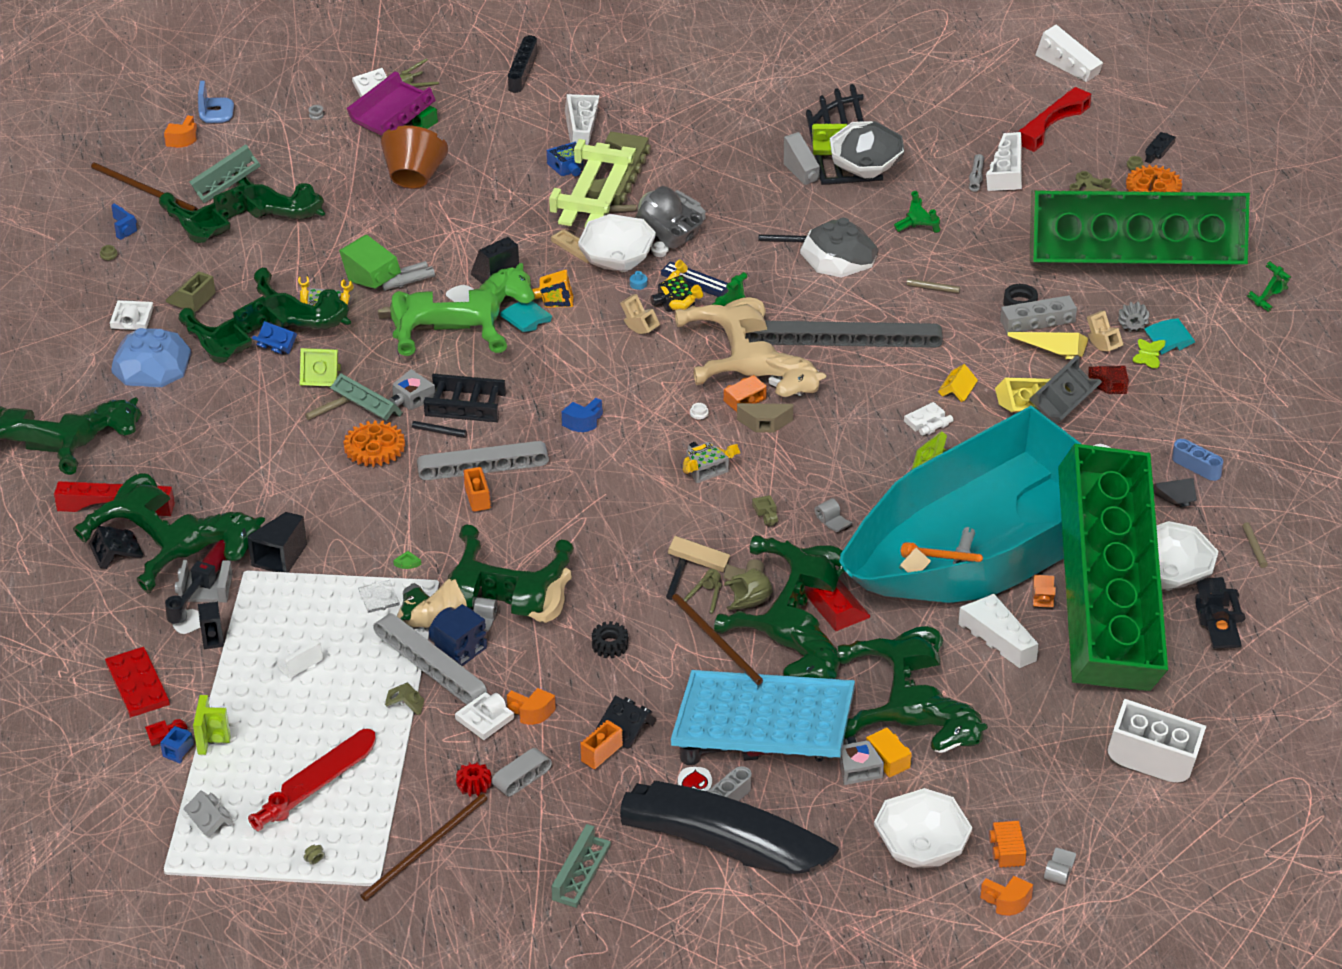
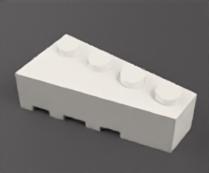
M1055 25L1043 32L1036 52L1037 57L1085 82L1099 75L1103 62L1059 26Z
M567 94L565 115L570 143L575 141L577 143L579 139H583L586 145H589L598 111L599 95Z
M1021 132L1004 133L998 146L999 149L994 155V161L991 162L990 170L986 174L988 191L1022 189Z
M995 594L960 607L959 625L970 629L971 634L975 637L980 636L989 647L998 649L1000 655L1014 665L1021 668L1037 661L1038 643Z

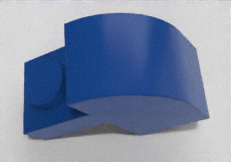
M595 398L586 407L572 402L561 411L562 426L575 432L594 430L597 428V419L603 413L602 400Z

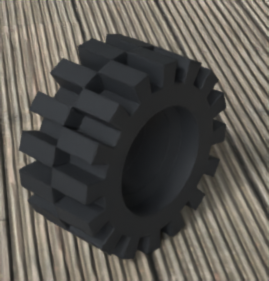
M609 621V624L603 622L602 626L598 624L596 626L597 629H593L592 649L594 653L598 652V656L604 655V658L611 656L612 659L614 655L620 657L621 653L624 654L628 649V631L625 629V626L621 625L619 627V623L616 622L613 625V621ZM605 639H615L614 641H605Z

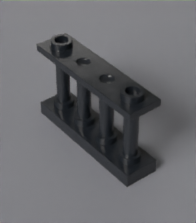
M432 374L435 393L433 398L425 397L424 399L425 416L498 423L499 409L498 404L495 403L497 396H506L505 380ZM443 391L453 392L452 399H441ZM461 392L472 393L470 401L459 400ZM479 394L490 395L488 403L477 402Z

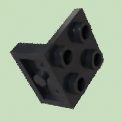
M98 526L89 542L99 567L103 569L108 568L115 554L142 558L144 555L134 533L128 529L122 530L110 526Z

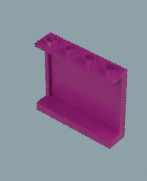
M394 71L346 109L352 122L382 136L388 129L392 131L396 130L398 126H404L436 100L430 87L424 91L403 82L399 73Z

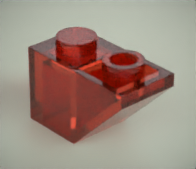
M1093 366L1088 368L1089 378L1102 381L1096 388L1107 394H1127L1129 378L1126 366Z

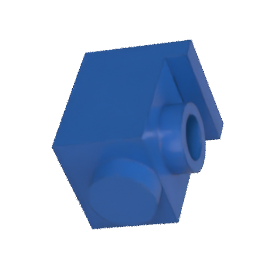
M174 726L160 742L162 755L180 764L184 755L194 745L192 733L186 729Z

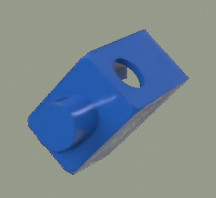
M576 141L546 150L547 164L561 176L569 174L578 176L583 170V161L582 163H575L574 160Z

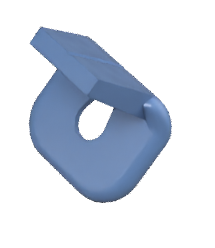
M200 81L198 91L200 119L205 123H224L229 121L233 117L234 102L224 97L208 98L205 81ZM214 106L221 107L220 110H208L207 108Z

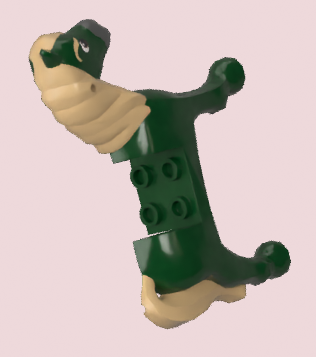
M463 525L459 537L465 543V549L459 564L448 575L447 581L431 596H428L421 586L415 583L404 588L403 603L397 617L410 627L429 628L434 618L445 608L453 607L456 609L461 604L466 607H473L481 587L482 598L505 601V603L511 605V614L530 616L539 622L547 623L559 616L565 601L564 587L572 578L571 571L565 567L570 563V556L573 553L574 547L568 540L561 539L557 541L553 550L556 554L555 558L546 567L536 572L500 568L476 561V555L481 549V543L478 540L479 531L473 525Z

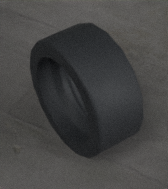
M1019 283L1008 286L1005 289L1003 305L1010 306L1038 301V293L1035 288ZM1015 297H1024V298L1029 299V300H1028V301H1017V300H1014V299H1012V298H1015Z

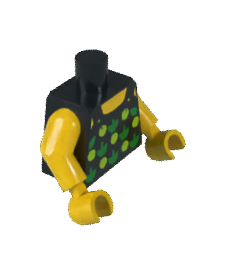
M681 259L675 263L677 270L673 271L664 282L658 284V294L650 296L653 306L662 304L667 312L677 309H688L691 306H695V298L700 299L703 297L702 288L699 285H694L691 288L684 276L679 275L688 270L687 265Z

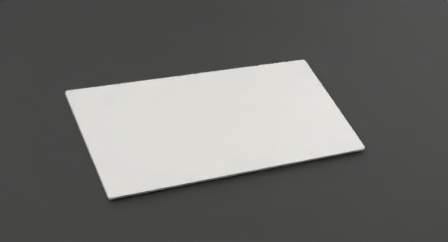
M245 571L243 573L209 699L210 707L227 709L231 735L230 743L209 742L206 755H198L196 747L164 866V873L166 875L371 886L382 877L414 712L403 700L387 707L385 706V701L390 689L407 682L418 692L422 670L378 637L373 629V625L389 613L397 616L403 603L404 588L415 583L421 586L428 596H431L439 589L438 580ZM411 627L429 640L430 627ZM316 641L321 643L323 660L290 679L278 669L277 662L309 643L312 644ZM399 691L396 692L391 699L395 698L399 694ZM371 729L375 732L376 742L373 750L364 759L292 808L287 819L269 822L263 826L261 831H256L252 828L248 821V816L260 811L262 806L268 802V798L272 793L281 792L282 784L358 731ZM200 790L207 794L213 793L220 800L219 806L222 805L230 812L229 818L233 821L231 826L224 822L210 837L203 834L183 809ZM314 844L321 845L325 855L318 863L311 865L303 859L305 850L309 846Z

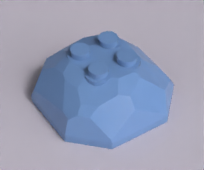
M138 328L136 331L127 334L121 341L114 356L111 370L127 386L164 387L184 377L191 356V349L176 332L162 329Z

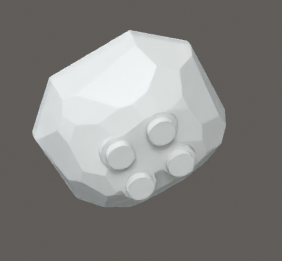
M608 214L588 221L578 241V246L591 264L603 269L627 272L646 258L656 232L644 219Z
M1171 521L1156 525L1162 590L1169 591L1173 588L1185 587L1213 573L1219 551L1197 527Z
M926 788L885 800L874 821L875 828L895 860L912 868L939 867L962 853L972 832V826L954 797Z

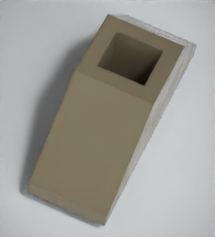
M737 403V420L754 432L774 433L793 421V404Z

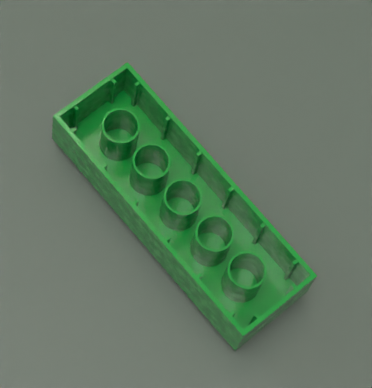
M1031 190L1029 261L1248 264L1250 193Z
M1074 443L1058 466L1072 683L1151 691L1168 671L1151 453Z

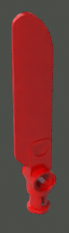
M371 729L358 731L282 784L281 792L272 793L268 798V802L262 806L260 811L248 816V821L252 828L256 831H261L263 826L269 822L287 819L292 808L364 759L373 750L376 742L375 732Z

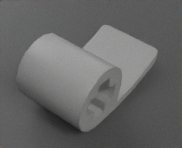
M833 498L814 508L817 518L835 532H839L852 525V522L840 516V506Z
M477 597L474 603V612L485 619L486 628L484 631L488 632L494 622L498 602L493 599Z
M1055 848L1052 860H1049L1046 866L1044 879L1066 885L1076 853Z

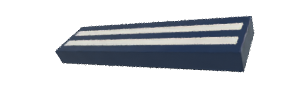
M670 261L661 270V275L668 278L673 271L677 270L675 263ZM688 268L687 272L679 274L684 276L690 287L699 285L703 292L719 297L729 291L726 287L727 282Z

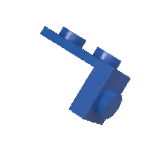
M115 203L112 204L113 218L117 220L114 223L116 237L122 240L137 231V220L134 215L128 213L122 207Z

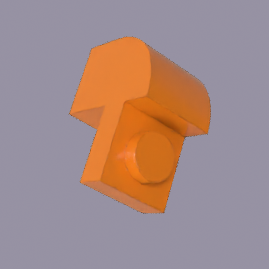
M187 115L182 125L168 124L164 131L167 147H187L196 141L195 132L197 124L194 123V116Z
M1034 575L1032 587L1033 607H1054L1056 587H1054V576Z
M537 688L528 698L511 690L507 694V708L514 712V714L520 715V723L527 725L539 724L547 720L556 710L555 695Z
M1013 876L1007 886L1004 887L985 878L981 885L980 898L996 905L997 914L1005 916L1016 915L1022 912L1031 901L1033 884Z

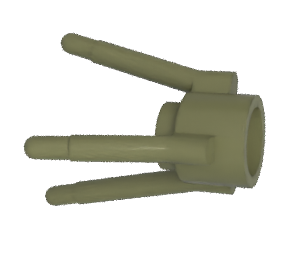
M427 58L407 70L401 71V74H399L403 82L414 87L439 84L438 81L411 83L413 82V77L421 75L423 72L420 71L414 74L409 72L427 62Z
M709 569L684 600L687 602L702 585L706 589L715 588L710 613L713 614L719 589L722 586L719 582L721 579L720 573L715 569Z

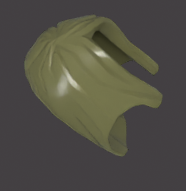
M756 568L746 573L732 576V580L724 583V586H729L734 592V602L731 606L726 607L727 610L758 606L767 601L773 593L769 578Z

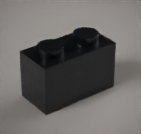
M218 601L198 604L204 650L224 647Z

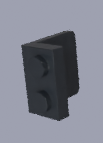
M615 695L597 727L603 725L605 720H609L623 730L622 747L629 749L643 725L647 723L653 727L657 719L651 715L652 711L644 706L639 708L635 706L636 703L627 697L622 699Z

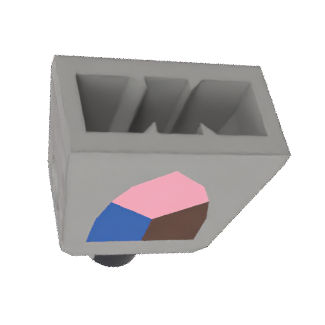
M411 369L393 383V396L389 400L395 403L396 406L402 404L407 409L413 410L424 405L425 397L433 398L435 385Z
M848 737L844 742L845 745L842 746L840 755L844 785L883 778L884 763L869 741L857 742L855 737Z

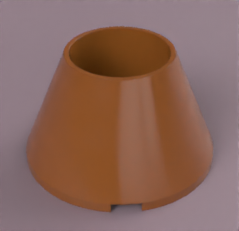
M398 126L396 130H386L381 137V147L390 178L395 184L404 188L417 189L424 187L448 154L447 142L444 139H439L437 133L422 127Z

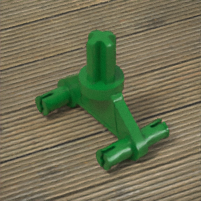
M913 191L911 193L910 209L906 214V218L894 224L896 231L900 232L909 226L926 225L932 226L934 233L940 232V218L937 216L935 209H931L928 214L922 207V199L919 198L918 192Z
M1271 261L1267 263L1266 268L1271 270L1274 276L1269 281L1262 295L1258 296L1253 291H1250L1248 293L1250 295H1247L1248 298L1255 302L1254 304L1257 307L1261 306L1267 312H1270V308H1273V306L1266 301L1273 294H1280L1283 290H1287V283L1291 279V276L1284 272V268L1281 266L1277 267Z
M742 272L739 276L735 275L731 282L726 285L729 290L728 293L717 297L711 305L725 306L732 301L746 298L743 281L748 278L747 274Z

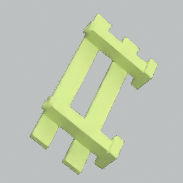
M579 139L574 148L575 163H582L583 159H587L588 162L572 194H561V189L554 188L549 197L550 212L557 213L559 208L564 209L558 224L572 226L578 212L591 213L585 224L586 227L588 221L608 214L611 202L629 165L633 163L636 148L623 146L621 150L610 149V144L597 142L595 146L586 145L585 140ZM602 163H613L614 166L598 199L585 198Z

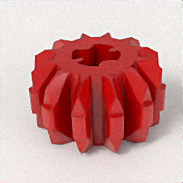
M478 761L475 764L469 762L468 766L461 765L460 770L456 774V786L462 794L468 793L469 797L473 794L479 796L480 793H486L492 784L490 769H487L486 764L480 765Z

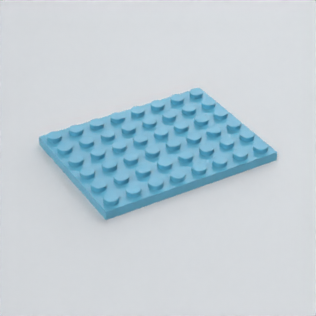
M691 670L672 733L671 746L783 753L786 755L826 756L828 758L840 757L855 689V680L758 674L763 679V682L757 685L746 673Z

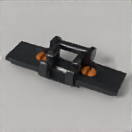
M1223 577L1204 578L1196 582L1199 593L1195 595L1200 624L1205 626L1209 632L1213 649L1241 647L1242 644L1236 623L1243 622L1246 617L1239 603V591L1227 589ZM1231 601L1233 611H1229L1228 608H1224L1223 606H1229V602Z

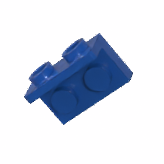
M264 321L258 337L253 335L252 339L257 342L256 345L266 349L268 346L275 353L282 354V352L289 354L297 334Z

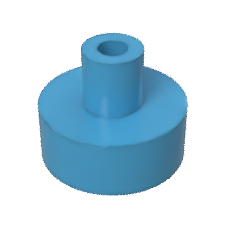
M636 271L630 277L631 288L641 290L647 287V276L642 274L641 271Z

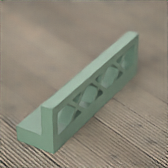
M245 144L189 182L203 203H206L213 196L218 195L261 165ZM252 161L254 162V164H252L251 166L246 167L248 163ZM239 172L237 175L232 176L233 173ZM210 190V193H208L207 195H205V196L203 197L202 194H203L204 192Z
M342 373L339 374L330 387L337 394L385 421L389 419L392 413L399 417L403 413L395 403Z
M586 824L553 882V901L575 908L580 903L611 847V841L595 837V826ZM593 844L602 846L603 848L602 850L593 852L591 850V847ZM592 859L594 864L584 868L582 863ZM584 875V881L575 883V877ZM574 890L577 894L574 899L564 896L567 892Z

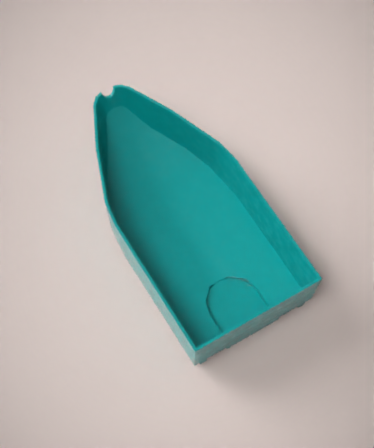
M1029 406L919 465L897 480L861 522L842 551L839 562L846 573L857 584L868 591L883 596L951 603L982 599L1007 590L1064 558L1058 466L1074 443H1081L1033 406ZM970 527L968 532L971 531V528L975 530L970 552L981 554L983 556L981 562L965 561L953 564L954 559L927 557L931 562L922 571L906 572L904 569L901 570L899 568L906 559L901 555L903 543H914L919 548L955 551L959 546L963 529Z

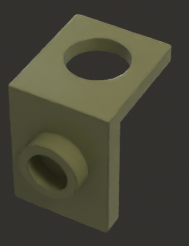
M408 682L388 691L385 701L386 707L403 700L416 715L421 714L424 698ZM399 691V694L395 698L391 699L392 696Z

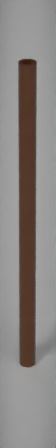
M95 162L91 165V168L158 198L164 194V192ZM176 198V203L180 207L190 211L198 210L196 206Z
M679 594L672 596V600L757 685L763 682V679Z
M483 793L365 890L360 895L364 901L370 899L487 801V796Z

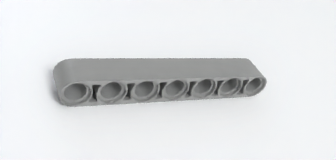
M542 441L423 455L417 459V468L421 479L434 480L464 476L463 471L465 469L481 467L483 473L543 466L548 463L549 456L546 444Z
M389 613L374 623L373 629L378 637L466 705L483 693H487L486 686L482 681L396 615Z

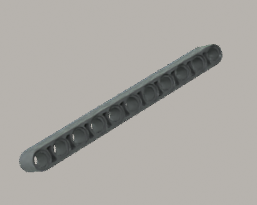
M765 321L767 330L748 332L745 339H749V343L765 341L771 345L936 348L943 343L942 327L939 324Z

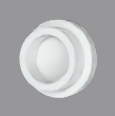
M659 241L651 246V251L656 257H664L668 252V247Z
M695 403L690 409V415L697 420L704 419L708 416V408L703 403Z

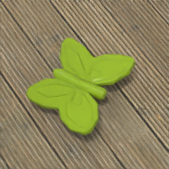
M1138 339V347L1141 350L1138 351L1139 354L1133 357L1132 361L1139 364L1145 363L1150 368H1158L1160 365L1158 351L1165 346L1166 341L1158 340L1149 343Z

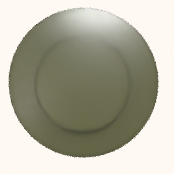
M1131 156L1127 161V167L1131 170H1135L1136 167L1141 169L1142 165L1144 166V162L1139 156Z
M105 245L100 251V257L107 261L113 260L118 255L113 245Z
M315 844L309 846L305 850L303 859L311 865L318 863L325 855L323 847Z

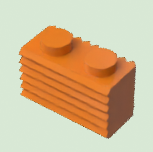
M755 375L743 378L740 382L728 385L724 389L723 401L737 412V403L757 404V402L765 400L767 386L757 379Z
M482 468L465 469L463 471L464 485L472 511L490 509V491Z
M605 720L603 725L597 727V730H594L589 737L580 742L581 761L589 767L596 769L623 746V730L609 720Z
M1019 821L993 822L992 830H989V841L994 843L992 848L993 859L998 860L1000 868L1024 866L1026 862V848Z

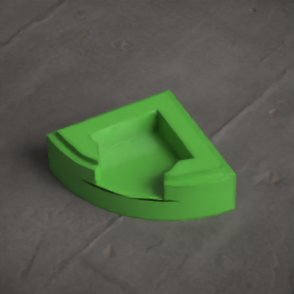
M406 551L394 559L393 563L398 568L412 569L421 565V559Z

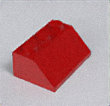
M838 579L834 592L805 586L808 599L835 632L870 618V614L840 579Z

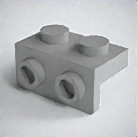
M200 790L183 809L203 834L210 837L224 822L231 826L233 821L229 818L230 812L222 805L219 806L220 800L213 793L207 794Z

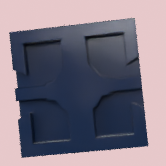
M463 604L456 609L453 607L445 608L432 621L429 629V639L437 648L458 664L464 666L487 648V639L484 638L486 636L484 631L486 628L485 619Z

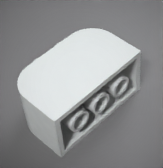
M1124 699L1108 746V754L1112 760L1124 767L1169 782H1183L1191 775L1206 726Z

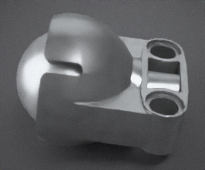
M666 186L658 187L656 190L646 193L638 204L636 218L644 219L656 232V236L668 248H677L691 240L698 233L703 223L702 216L694 213L684 205L676 192Z

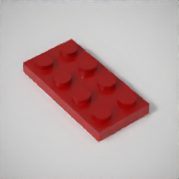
M144 646L105 658L106 666L130 718L170 705L167 694Z

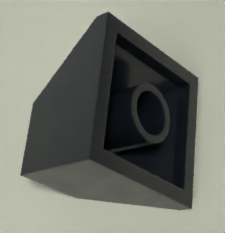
M1194 478L1153 484L1154 494L1171 504H1179V507L1191 506V502L1197 501Z

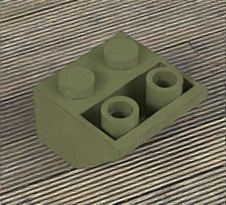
M198 271L181 284L166 299V303L183 309L191 308L194 312L198 311L216 293L214 277Z

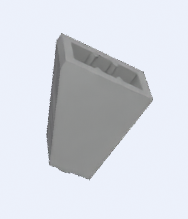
M797 132L785 136L784 165L804 185L818 181L820 166L801 134Z

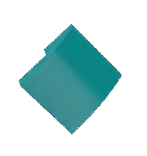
M533 301L530 303L517 302L500 313L501 317L522 332L536 330L538 324L551 322L553 316Z
M1179 318L1164 320L1144 328L1145 333L1152 342L1158 340L1166 341L1165 346L1159 351L1161 355L1175 347L1180 351L1195 343V340Z

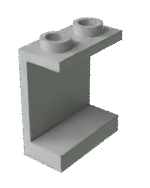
M183 560L182 568L178 569L179 582H175V593L179 596H182L192 584L191 571H189L187 560ZM222 561L221 571L216 574V581L210 589L199 586L187 602H227L233 576L231 561Z

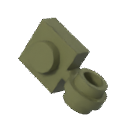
M771 495L752 499V506L758 516L763 515L765 525L774 526L775 523H778L777 506Z

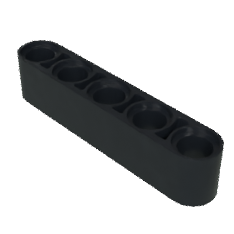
M528 35L522 39L508 73V90L512 93H518L523 90L536 59L538 48L535 36Z

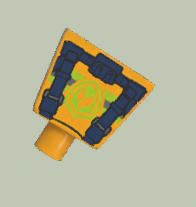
M567 269L542 276L540 278V287L532 289L535 295L534 299L542 298L546 308L573 307V292Z

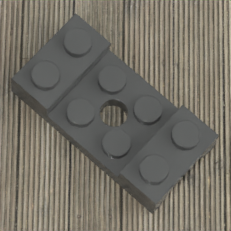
M1078 355L1029 399L1044 416L1056 425L1102 383L1100 379L1089 378L1079 368L1080 357ZM1065 386L1069 387L1071 392H1068Z

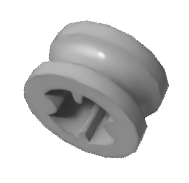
M320 105L309 107L310 119H322L324 117L323 107Z

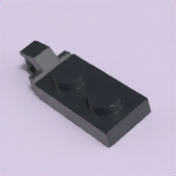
M1160 132L1146 148L1145 162L1151 164L1155 158L1161 159L1175 143L1176 137Z

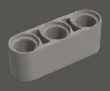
M532 748L496 772L492 778V784L507 797H511L544 775L550 769L552 761L537 748Z
M743 766L737 767L707 792L739 801L751 791V770Z

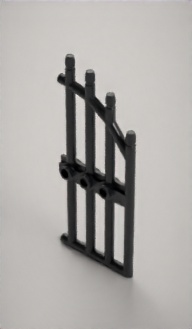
M851 84L849 88L851 96L842 98L840 90L836 88L834 89L835 101L827 104L825 97L821 95L819 97L821 109L814 116L810 109L806 110L811 141L812 125L816 124L822 116L824 124H831L828 111L836 107L838 108L841 124L848 125L843 104L853 102L857 122H864L859 101L864 100L863 94H857L854 84ZM815 155V159L820 166L819 177L821 185L883 181V174L870 179H864L855 175L843 177L841 167L834 164L836 177L826 178L822 155Z

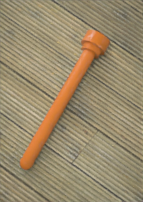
M910 542L903 543L901 547L903 558H907L917 548L927 557L981 562L983 560L981 554L919 548L916 544Z

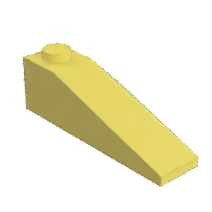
M1008 332V336L1064 356L1066 360H1072L1076 355L1082 357L1088 343V338L1080 333Z
M1004 378L995 388L999 405L1011 412H1020L1029 406L1037 409L1029 399L1050 379ZM1065 386V389L1071 392L1069 387Z

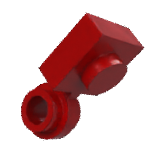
M176 719L170 725H167L164 720L146 726L145 729L151 746L160 744L174 726L187 730L186 722Z

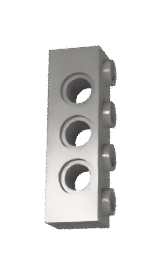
M1070 295L1001 307L1000 321L1007 334L1008 332H1023L1075 323L1077 307Z

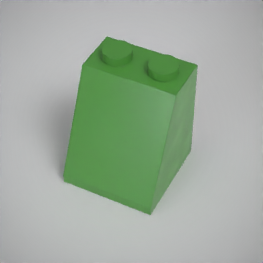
M368 235L360 237L339 250L349 282L351 280L353 283L375 289L401 273L397 257Z

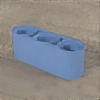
M1177 439L1174 442L1172 460L1175 463L1208 480L1215 481L1221 478L1223 459L1220 456L1186 439Z

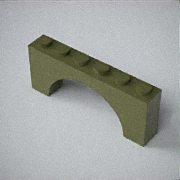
M610 131L605 140V144H610V149L621 150L623 146L636 148L633 163L629 165L610 206L626 203L627 194L631 193L632 184H635L637 174H640L642 164H645L646 156L651 152V145L649 144V137ZM607 178L594 180L585 198L598 199Z

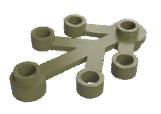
M1087 171L1077 173V182L1069 186V191H1079L1082 186L1086 187L1083 191H1118L1116 188H1111V179L1103 178L1100 180L1094 178Z

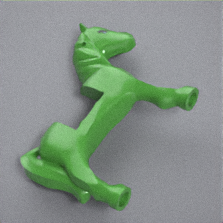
M519 263L516 268L501 269L497 273L492 274L479 289L469 290V302L433 303V291L415 292L410 295L400 291L395 292L392 296L390 312L396 327L393 332V338H396L399 342V353L403 356H410L415 352L416 345L411 339V332L419 324H434V330L469 329L470 326L482 325V338L489 343L490 350L495 353L505 351L507 348L506 339L496 332L494 320L497 319L500 312V303L506 295L515 298L521 303H530L535 298L534 292L530 287V276L523 271V263Z

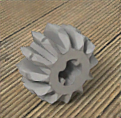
M1130 301L1129 305L1124 304L1123 309H1119V322L1123 329L1127 328L1129 332L1133 329L1138 331V328L1144 329L1145 324L1149 322V311H1147L1144 304L1140 305L1138 301L1135 304Z

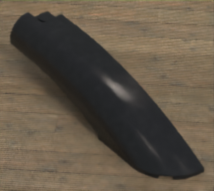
M655 780L651 786L636 783L631 792H625L621 803L620 818L622 825L658 831L702 844L741 861L744 866L786 874H800L810 872V868L819 864L821 867L824 866L839 851V847L779 816L725 796L687 786Z

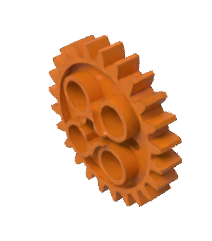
M1150 164L1146 168L1142 165L1141 169L1136 167L1135 170H1131V173H1128L1126 189L1128 191L1180 192L1182 189V179H1179L1180 175H1175V171L1170 172V168L1165 170L1164 166L1158 168L1157 165L1152 167Z
M374 420L373 424H370L369 421L366 422V425L359 423V428L353 426V431L349 430L348 435H345V440H343L347 458H351L352 462L357 461L358 465L364 463L365 467L368 464H372V467H375L377 463L382 466V462L390 464L389 460L396 461V456L400 457L405 447L404 434H402L401 429L397 430V425L391 427V422L385 425L384 421H381L379 424L376 420Z

